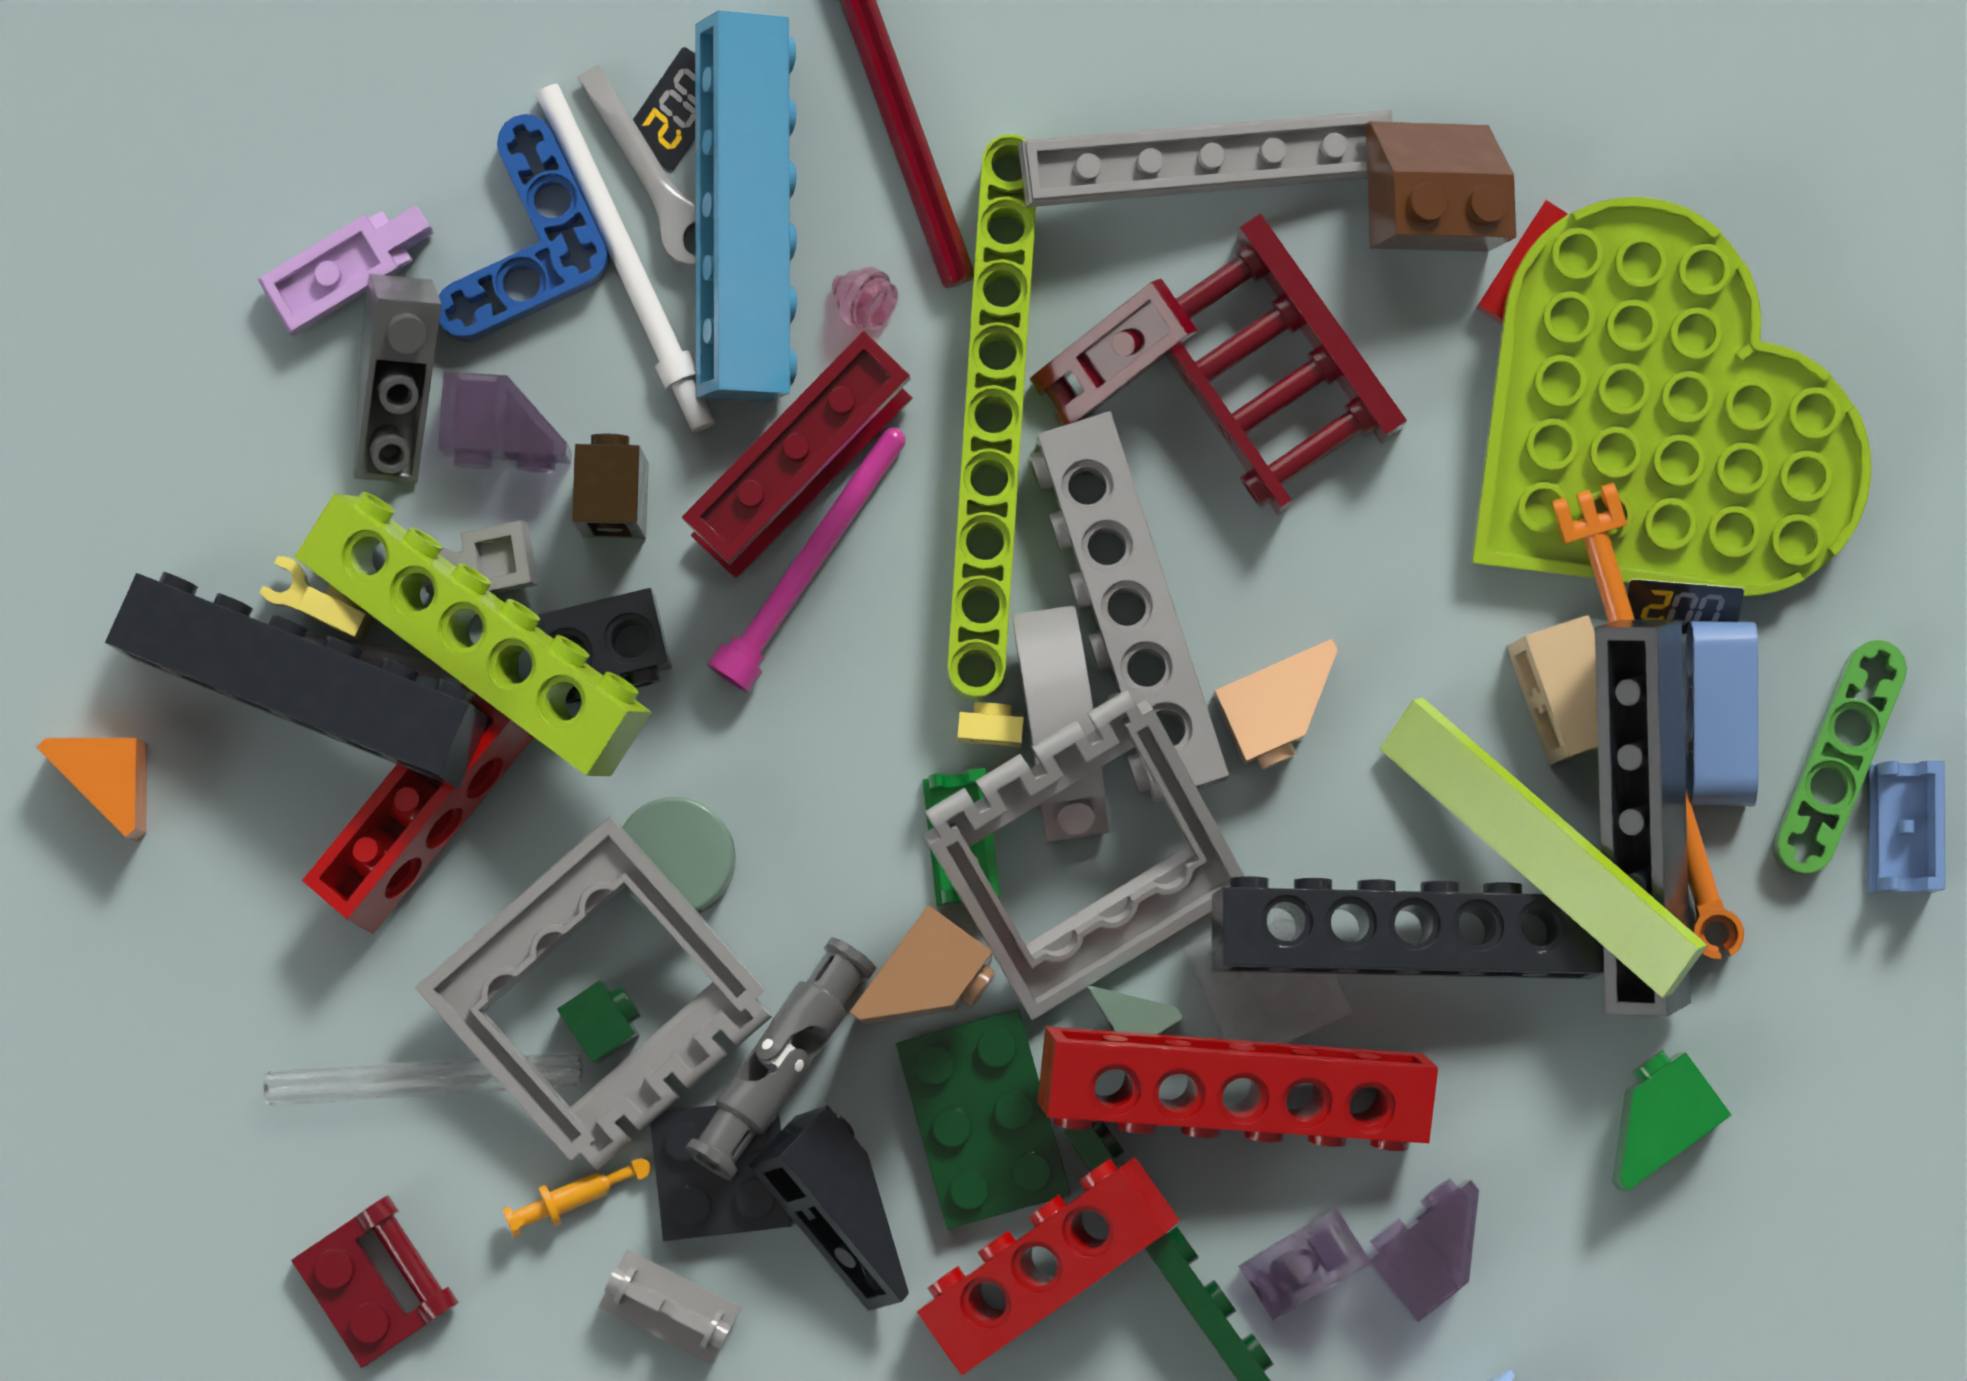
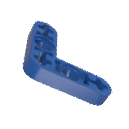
M522 114L514 116L505 122L498 133L497 146L540 242L456 280L442 289L439 294L442 304L439 323L447 335L456 340L469 342L489 335L592 287L602 280L608 270L609 256L605 243L551 129L545 121L537 116ZM527 130L531 138L540 136L544 138L543 141L536 145V151L545 170L554 162H557L559 166L558 170L539 173L526 185L522 183L521 178L534 175L527 159L522 152L513 155L510 153V150L518 145L515 135ZM550 185L562 186L571 195L569 209L562 216L556 218H548L541 215L535 205L539 192ZM580 218L584 219L586 225L574 227L573 230L581 247L584 250L592 248L597 250V253L589 258L591 269L580 273L575 265L566 268L563 266L562 262L567 261L571 256L562 234H559L553 241H550L547 236L548 233L567 230ZM522 267L530 268L540 278V288L537 294L526 301H516L510 298L505 291V280L509 273ZM492 281L495 294L506 309L504 312L495 315L494 307L489 303L474 311V317L477 322L471 326L466 327L460 319L449 321L448 315L456 311L455 299L465 295L470 303L481 301L489 297L482 285Z

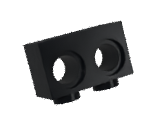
M651 587L536 614L540 618L537 627L554 639L556 635H560L569 640L583 643L589 654V658L585 663L603 676L606 672H611L623 678L635 688H640L660 682L659 671L672 669L656 596ZM632 625L643 627L649 633V645L645 652L635 658L620 656L615 649V640L618 633L625 627ZM575 686L569 690L566 696V704L581 702V695Z

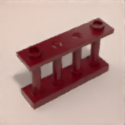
M1260 213L1239 227L1237 241L1241 247L1235 250L1237 257L1180 295L1176 300L1189 319H1192L1250 278L1255 282L1264 278L1278 297L1271 302L1273 309L1196 362L1182 343L1168 353L1166 357L1247 471L1240 479L1252 499L1260 508L1270 504L1276 514L1279 515L1289 508L1292 501L1283 488L1285 484L1359 433L1366 437L1373 432L1381 444L1403 429L1407 419ZM1287 329L1291 333L1300 329L1314 348V350L1308 353L1310 360L1231 414L1210 382ZM1323 381L1328 385L1337 381L1350 399V402L1344 405L1346 412L1267 465L1246 434Z
M863 330L682 516L683 521L694 531L690 536L737 581L913 400V397L903 389L911 380L910 374Z

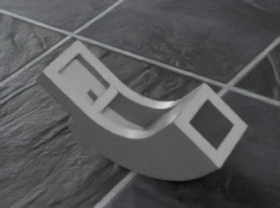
M1075 605L1013 614L1012 620L1032 746L1075 720L1080 724L1086 735L1094 731L1095 728L1087 715L1088 712L1093 710ZM1033 752L1034 762H1035V766H1036V765H1038V764H1040V763H1039L1037 757L1035 756V754H1034V752ZM1102 767L1040 804L1046 843L1109 833Z

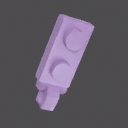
M416 205L390 221L383 211L371 217L364 214L259 277L257 280L289 334L295 336L367 292L369 274L395 276L400 273L401 268L413 261L407 250L428 238L434 232L423 212Z

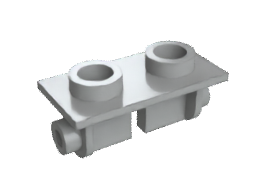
M628 1249L618 1268L614 1269L604 1289L605 1293L598 1305V1308L711 1365L714 1364L742 1308Z

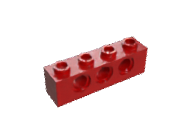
M464 684L460 687L475 695L471 704L490 719L460 788L457 789L396 764L301 880L344 918L372 934L375 933L534 738Z
M1135 1156L1119 1168L1116 1167L1111 1158L1079 1180V1183L1085 1190L1081 1195L1068 1204L1064 1202L1060 1194L1028 1216L1034 1228L1015 1240L1010 1231H1006L977 1252L984 1263L965 1276L960 1267L957 1266L927 1287L933 1299L920 1308L917 1313L961 1376L1166 1234L1180 1221ZM1084 1211L1097 1212L1105 1219L1108 1225L1107 1239H1097L1087 1233L1082 1222ZM1033 1247H1043L1054 1255L1057 1262L1056 1274H1045L1037 1269L1032 1260ZM983 1283H993L1003 1291L1006 1297L1005 1310L994 1309L985 1302L982 1296Z

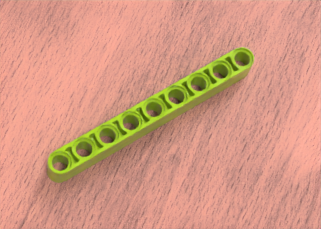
M1015 134L1001 135L992 140L984 150L981 164L948 654L950 684L956 694L972 702L986 701L995 696L1003 686L1006 672L1036 207L1026 208L1022 178L1017 181L1007 182L997 177L992 168L994 163L1003 156L1014 155L1019 157L1018 145L1022 140L1027 139ZM1010 217L1016 219L1022 225L1024 233L1018 241L1012 244H1001L991 238L988 233L989 226L998 218ZM998 279L1010 280L1019 289V298L1015 303L1007 307L994 306L984 296L985 288L989 283ZM995 341L1005 342L1013 348L1016 358L1009 367L1003 370L990 369L983 364L979 357L985 345ZM995 403L1008 409L1012 420L1005 430L999 433H989L978 426L975 421L976 414L987 404ZM993 466L1003 471L1008 480L1005 489L998 495L989 497L975 491L971 484V479L980 468ZM979 529L994 530L1003 540V549L992 559L982 560L974 557L967 548V541L972 533ZM983 591L990 593L996 598L999 603V611L991 621L979 624L969 620L965 616L962 607L969 595L974 592ZM979 654L986 656L995 667L994 677L988 684L982 687L968 686L958 675L959 665L970 655Z

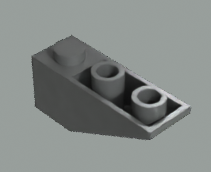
M369 274L361 331L354 479L416 484L418 482L442 305L432 279Z

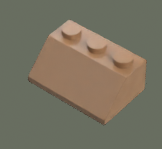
M927 905L851 1009L850 1013L863 1024L868 1025L952 1012L957 1009L962 1000L973 1007L995 977V971L988 966L992 961V951Z

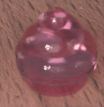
M868 266L860 270H851L844 276L838 275L834 277L832 281V291L835 296L837 310L842 316L843 321L855 329L865 327L870 330L879 329L889 320L895 310L898 301V289L890 283L889 276L878 268Z

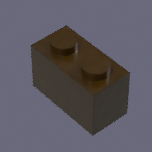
M593 434L591 435V444H575L572 521L583 537L646 539L649 463L640 445H630V437L627 435Z

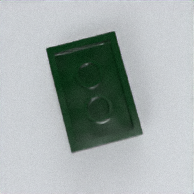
M1019 1009L896 1043L947 1230L1045 1203L1059 1194L1062 1198L1071 1195L1050 1118L1046 1116L1037 1103L1039 1078Z

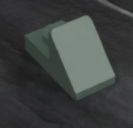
M1088 985L1086 987L1112 1031L1159 1034L1183 1019L1177 1007L1094 986Z

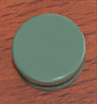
M682 797L661 798L640 807L623 825L622 828L698 913L713 906L728 889L736 864L734 842L723 821L705 805ZM628 886L624 888L637 904L648 910Z

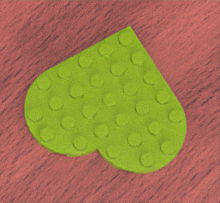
M1648 197L1613 198L1585 206L1553 224L1535 241L1519 263L1507 292L1471 563L1595 578L1584 540L1580 539L1563 544L1551 501L1564 497L1570 507L1572 521L1582 519L1576 494L1589 490L1597 514L1607 511L1601 498L1600 486L1614 483L1627 525L1610 530L1608 534L1623 582L1629 583L1632 579L1739 587L1744 589V596L1762 595L1791 587L1804 581L1805 578L1819 570L1833 556H1836L1846 545L1862 517L1868 499L1872 471L1871 450L1862 417L1844 390L1821 365L1793 349L1761 341V307L1752 274L1735 248L1713 223L1681 205Z

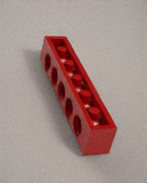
M1045 1026L1037 1103L1048 1118H1054L1055 1125L1068 1129L1092 1128L1093 1121L1118 1122V1129L1137 1134H1152L1156 1132L1157 1125L1181 1127L1183 1134L1198 1138H1217L1220 1136V1129L1245 1131L1244 1136L1246 1138L1259 1142L1283 1141V1134L1308 1135V1142L1321 1146L1341 1147L1346 1145V1138L1368 1139L1370 1140V1145L1378 1149L1406 1151L1408 1150L1409 1142L1430 1143L1438 1067L1423 1053ZM1112 1069L1124 1071V1081L1118 1091L1106 1096L1095 1093L1096 1082L1104 1072ZM1174 1074L1187 1075V1087L1179 1097L1172 1100L1159 1098L1160 1086L1166 1078ZM1240 1078L1250 1079V1091L1244 1100L1236 1104L1223 1103V1093L1232 1081ZM1301 1083L1313 1084V1095L1306 1105L1296 1109L1287 1108L1288 1094L1296 1085ZM1366 1087L1376 1089L1375 1101L1369 1109L1360 1113L1350 1112V1102L1357 1091Z

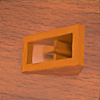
M45 738L36 747L126 838L137 842L146 834V742L138 738Z

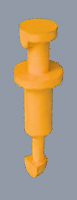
M635 1159L630 1161L631 1165L611 1174L605 1175L604 1173L599 1174L595 1172L549 1192L546 1185L538 1187L541 1196L540 1200L515 1211H512L510 1206L502 1209L513 1238L521 1236V1228L547 1217L550 1218L554 1227L561 1225L560 1215L608 1195L607 1192L610 1190V1186L635 1175L638 1180L647 1177L651 1170L650 1163L646 1159Z

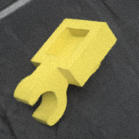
M277 556L274 563L291 573L292 584L284 592H275L268 587L262 586L259 593L263 598L275 606L293 608L357 641H364L374 620L366 613L359 611L360 606L330 584L325 594L310 587L306 571L300 564L289 557Z

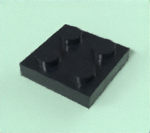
M716 1105L664 1111L651 1123L663 1241L792 1227V1220L789 1214L748 1166L782 1130L780 1112L764 1135H755L735 1164L737 1172L731 1180L714 1174L698 1163L685 1150L692 1138H699L718 1110Z

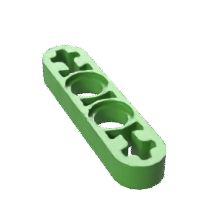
M1882 640L1866 642L1853 650L1844 664L1774 836V856L1780 866L1790 873L1798 875L1815 873L1828 865L1836 851L1905 681L1907 672L1905 657L1899 648L1890 642ZM1877 654L1885 657L1883 668L1891 672L1890 680L1881 679L1876 682L1868 698L1881 701L1879 711L1865 700L1846 698L1848 687L1858 694L1863 690L1868 678V672L1859 667L1860 661H1869ZM1843 711H1856L1863 715L1868 722V737L1859 746L1845 745L1835 734V720ZM1821 769L1834 770L1844 780V796L1834 805L1822 804L1812 795L1811 779ZM1800 805L1814 815L1834 818L1831 828L1824 822L1817 824L1812 836V843L1820 847L1819 855L1807 856L1802 863L1794 859L1796 848L1788 844L1790 835L1799 836L1804 833L1811 818L1798 815Z

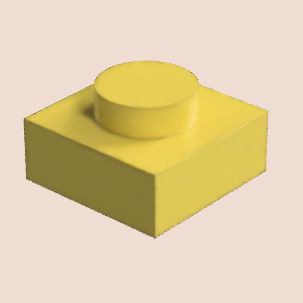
M975 702L973 713L960 712L958 743L1021 748L1024 717L1011 716V705Z

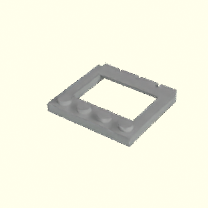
M1127 690L1087 713L1095 728L1091 733L1086 735L1080 724L1075 720L1032 746L1031 748L1040 763L1030 769L1022 755L1019 754L976 780L975 782L984 796L974 803L966 789L963 788L925 811L934 828L924 833L923 836L1031 1020H1034L1085 989L1088 985L1090 986L1211 912L1212 894L1222 887H1230V878L1244 876L1155 710L1146 699L1136 705ZM1135 747L1186 839L1188 846L1026 944L969 847Z
M611 815L415 987L565 1156L571 1161L581 1153L597 1170L632 1140L627 1131L617 1121L620 1117L625 1115L639 1131H643L680 1098L677 1091L665 1079L669 1074L673 1072L688 1089H691L728 1056L727 1051L714 1037L718 1031L722 1030L738 1047L772 1017L765 1006L757 999L765 991V987ZM628 886L713 982L570 1107L484 1011Z

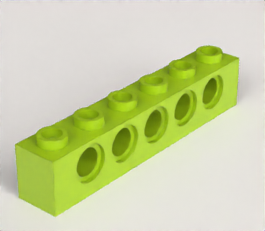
M364 491L359 497L334 493L294 558L585 776H612L652 714L649 709L635 700L639 694L638 690L618 675L606 672L603 676L585 662L589 658V654L573 641L560 635H556L554 639L537 627L540 618L526 606L512 599H507L505 603L488 591L492 583L482 573L466 564L458 563L457 566H454L439 555L443 546L436 539L414 527H410L407 531L393 521L391 518L395 513L394 509L380 498ZM381 542L385 549L386 558L383 567L377 572L373 565V552ZM429 578L434 587V596L430 605L425 608L421 601L420 591L423 583ZM478 614L483 624V632L479 641L474 644L469 637L468 628L473 616ZM526 650L532 660V669L529 676L523 681L517 671V661L520 654ZM575 686L581 695V707L577 715L572 718L566 709V696L569 690Z

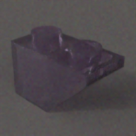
M443 372L438 448L444 456L454 457V466L468 469H491L492 459L517 461V470L553 473L555 472L556 463L571 464L572 451L567 442L507 375Z
M1451 1178L1446 1179L1420 1200V1203L1426 1209L1425 1212L1407 1226L1400 1218H1397L1369 1241L1375 1248V1251L1365 1258L1366 1262L1413 1321H1421L1469 1282L1479 1189L1472 1180H1464L1456 1186Z

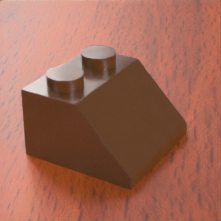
M1377 121L1366 123L1370 249L1489 252L1516 238L1514 173L1489 125Z

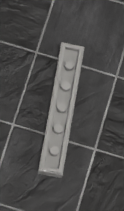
M1382 110L1022 140L1018 145L1025 205L1027 208L1367 179L1366 123L1370 121L1393 122L1392 111Z

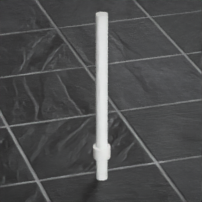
M559 84L546 86L536 93V97L659 360V363L655 366L665 390H673L692 433L702 431L712 426L715 420L705 399L696 398V364L690 351H682Z

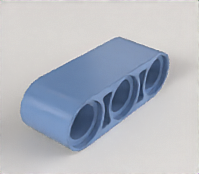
M1690 621L1686 636V789L1691 805L1754 807L1757 800L1759 777L1758 634L1756 624L1754 622Z

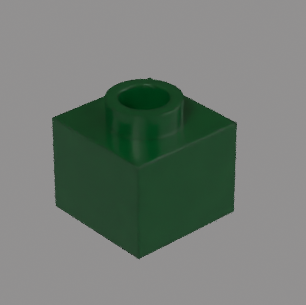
M599 980L557 1008V1011L592 1063H600L640 1036L632 1023L639 1019L641 1015L621 985L610 991L606 983Z

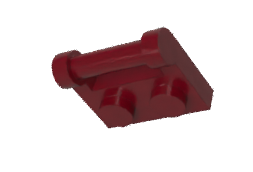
M389 1195L378 1200L356 1217L291 1259L293 1265L361 1368L367 1366L459 1303L449 1286L442 1289L394 1216L399 1210ZM372 1230L421 1303V1305L408 1314L359 1241L360 1238Z

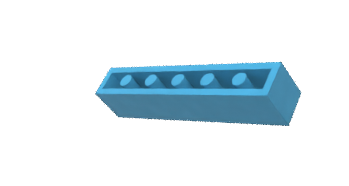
M718 10L695 24L696 398L767 403L790 394V386L796 378L797 357L795 351L790 348V323H792L796 314L797 295L794 287L790 286V261L796 251L797 234L795 226L790 223V198L795 191L797 173L795 164L790 161L789 137L792 135L796 124V106L794 101L789 99V74L793 71L796 61V44L794 39L789 37V17Z

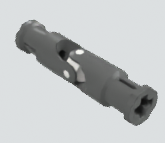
M834 937L829 939L824 947L826 951L825 956L807 982L800 981L797 983L750 1055L741 1064L716 1100L718 1110L699 1138H692L686 1146L685 1150L714 1174L727 1180L733 1178L737 1172L735 1164L755 1135L761 1136L765 1134L813 1060L820 1054L846 1016V1011L843 1007L863 978L869 979L876 970L871 960L848 943ZM793 1036L792 1045H791V1044H789L788 1042H789V1040L791 1039V1037ZM769 1070H770L771 1072H773V1073H771V1074H769L768 1076L765 1077V1075L767 1074V1072H768Z

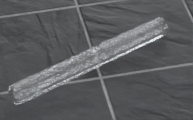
M564 1052L524 1055L553 1088L578 1087L582 1084L583 1062L579 1053ZM478 1058L269 1071L265 1073L263 1084L266 1103L271 1106L507 1091Z

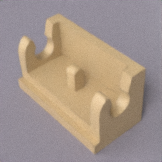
M1589 615L1525 635L1506 646L1549 766L1597 750L1595 631Z

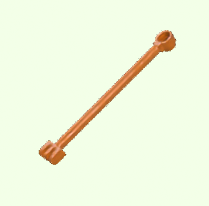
M1610 483L1600 486L1601 498L1607 511L1597 514L1589 490L1577 493L1576 499L1582 519L1572 521L1571 510L1564 497L1551 501L1563 544L1580 539L1584 540L1608 622L1635 620L1608 534L1610 530L1627 525L1615 484ZM1686 789L1688 884L1697 914L1691 925V931L1708 945L1702 952L1703 955L1713 959H1722L1718 946L1709 944L1705 939L1704 932L1706 926L1713 921H1720L1724 924L1727 933L1721 946L1728 956H1733L1739 951L1744 941L1745 931L1741 920L1736 914L1724 908L1722 899L1719 897Z

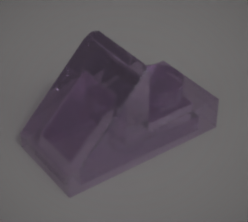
M1334 1207L1318 1213L1298 1229L1254 1254L1238 1267L1274 1321L1365 1268L1371 1261L1338 1209Z

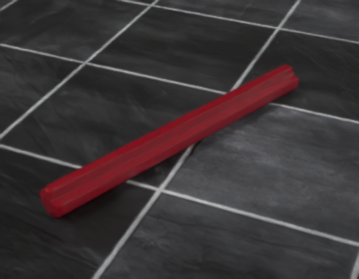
M839 0L941 283L945 288L965 284L974 278V269L877 1Z

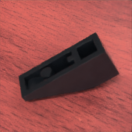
M826 1105L794 1116L748 1166L868 1311L900 1303L907 1297L909 1291L868 1153L855 1139L851 1125Z

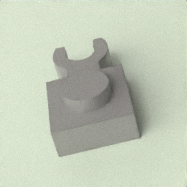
M522 520L460 533L463 551L454 552L443 547L439 554L454 566H457L458 563H463L486 576L492 583L488 591L493 595L538 586L528 523ZM433 584L425 585L426 593L434 595Z

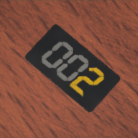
M686 47L681 48L633 118V121L659 163L670 171L675 169L695 140V53Z
M1632 579L1629 582L1627 596L1635 620H1681L1682 634H1687L1690 621L1738 622L1744 589L1739 587Z

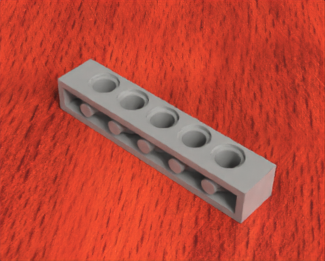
M1111 411L1039 433L1037 435L1039 451L1029 454L1031 465L1040 491L1052 488L1059 511L1049 514V520L1059 550L1071 548L1078 568V572L1069 574L1068 578L1079 611L1090 608L1098 632L1088 635V640L1098 671L1109 668L1111 670L1117 693L1108 695V700L1127 690L1136 705L1146 699L1157 715L1169 714L1176 717L1182 724L1184 735L1181 742L1174 747L1197 789L1226 781L1229 773ZM1092 474L1103 482L1105 494L1101 500L1094 504H1081L1071 496L1068 488L1070 482L1078 475ZM1100 534H1112L1123 543L1125 554L1115 564H1099L1089 554L1088 545L1090 541ZM1119 594L1134 595L1143 604L1144 616L1134 625H1120L1108 613L1109 602ZM1139 654H1150L1158 658L1164 669L1162 680L1156 685L1149 687L1140 686L1133 682L1127 670V665L1133 657ZM1138 752L1127 756L1129 768L1138 793L1149 790L1153 803L1163 801V797Z

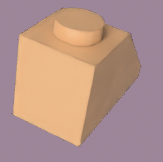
M1333 639L1214 691L1212 697L1243 766L1258 760L1261 769L1264 770L1297 755L1293 744L1301 741L1307 732L1338 651Z

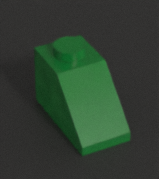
M1661 1050L1632 1071L1638 1082L1625 1091L1612 1182L1619 1191H1629L1732 1116L1686 1052L1676 1053L1669 1058L1665 1051Z

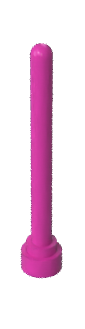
M888 428L882 433L740 639L733 636L728 645L723 643L719 645L706 665L720 677L746 693L750 692L763 673L759 666L765 657L760 653L903 449L906 439L901 430Z

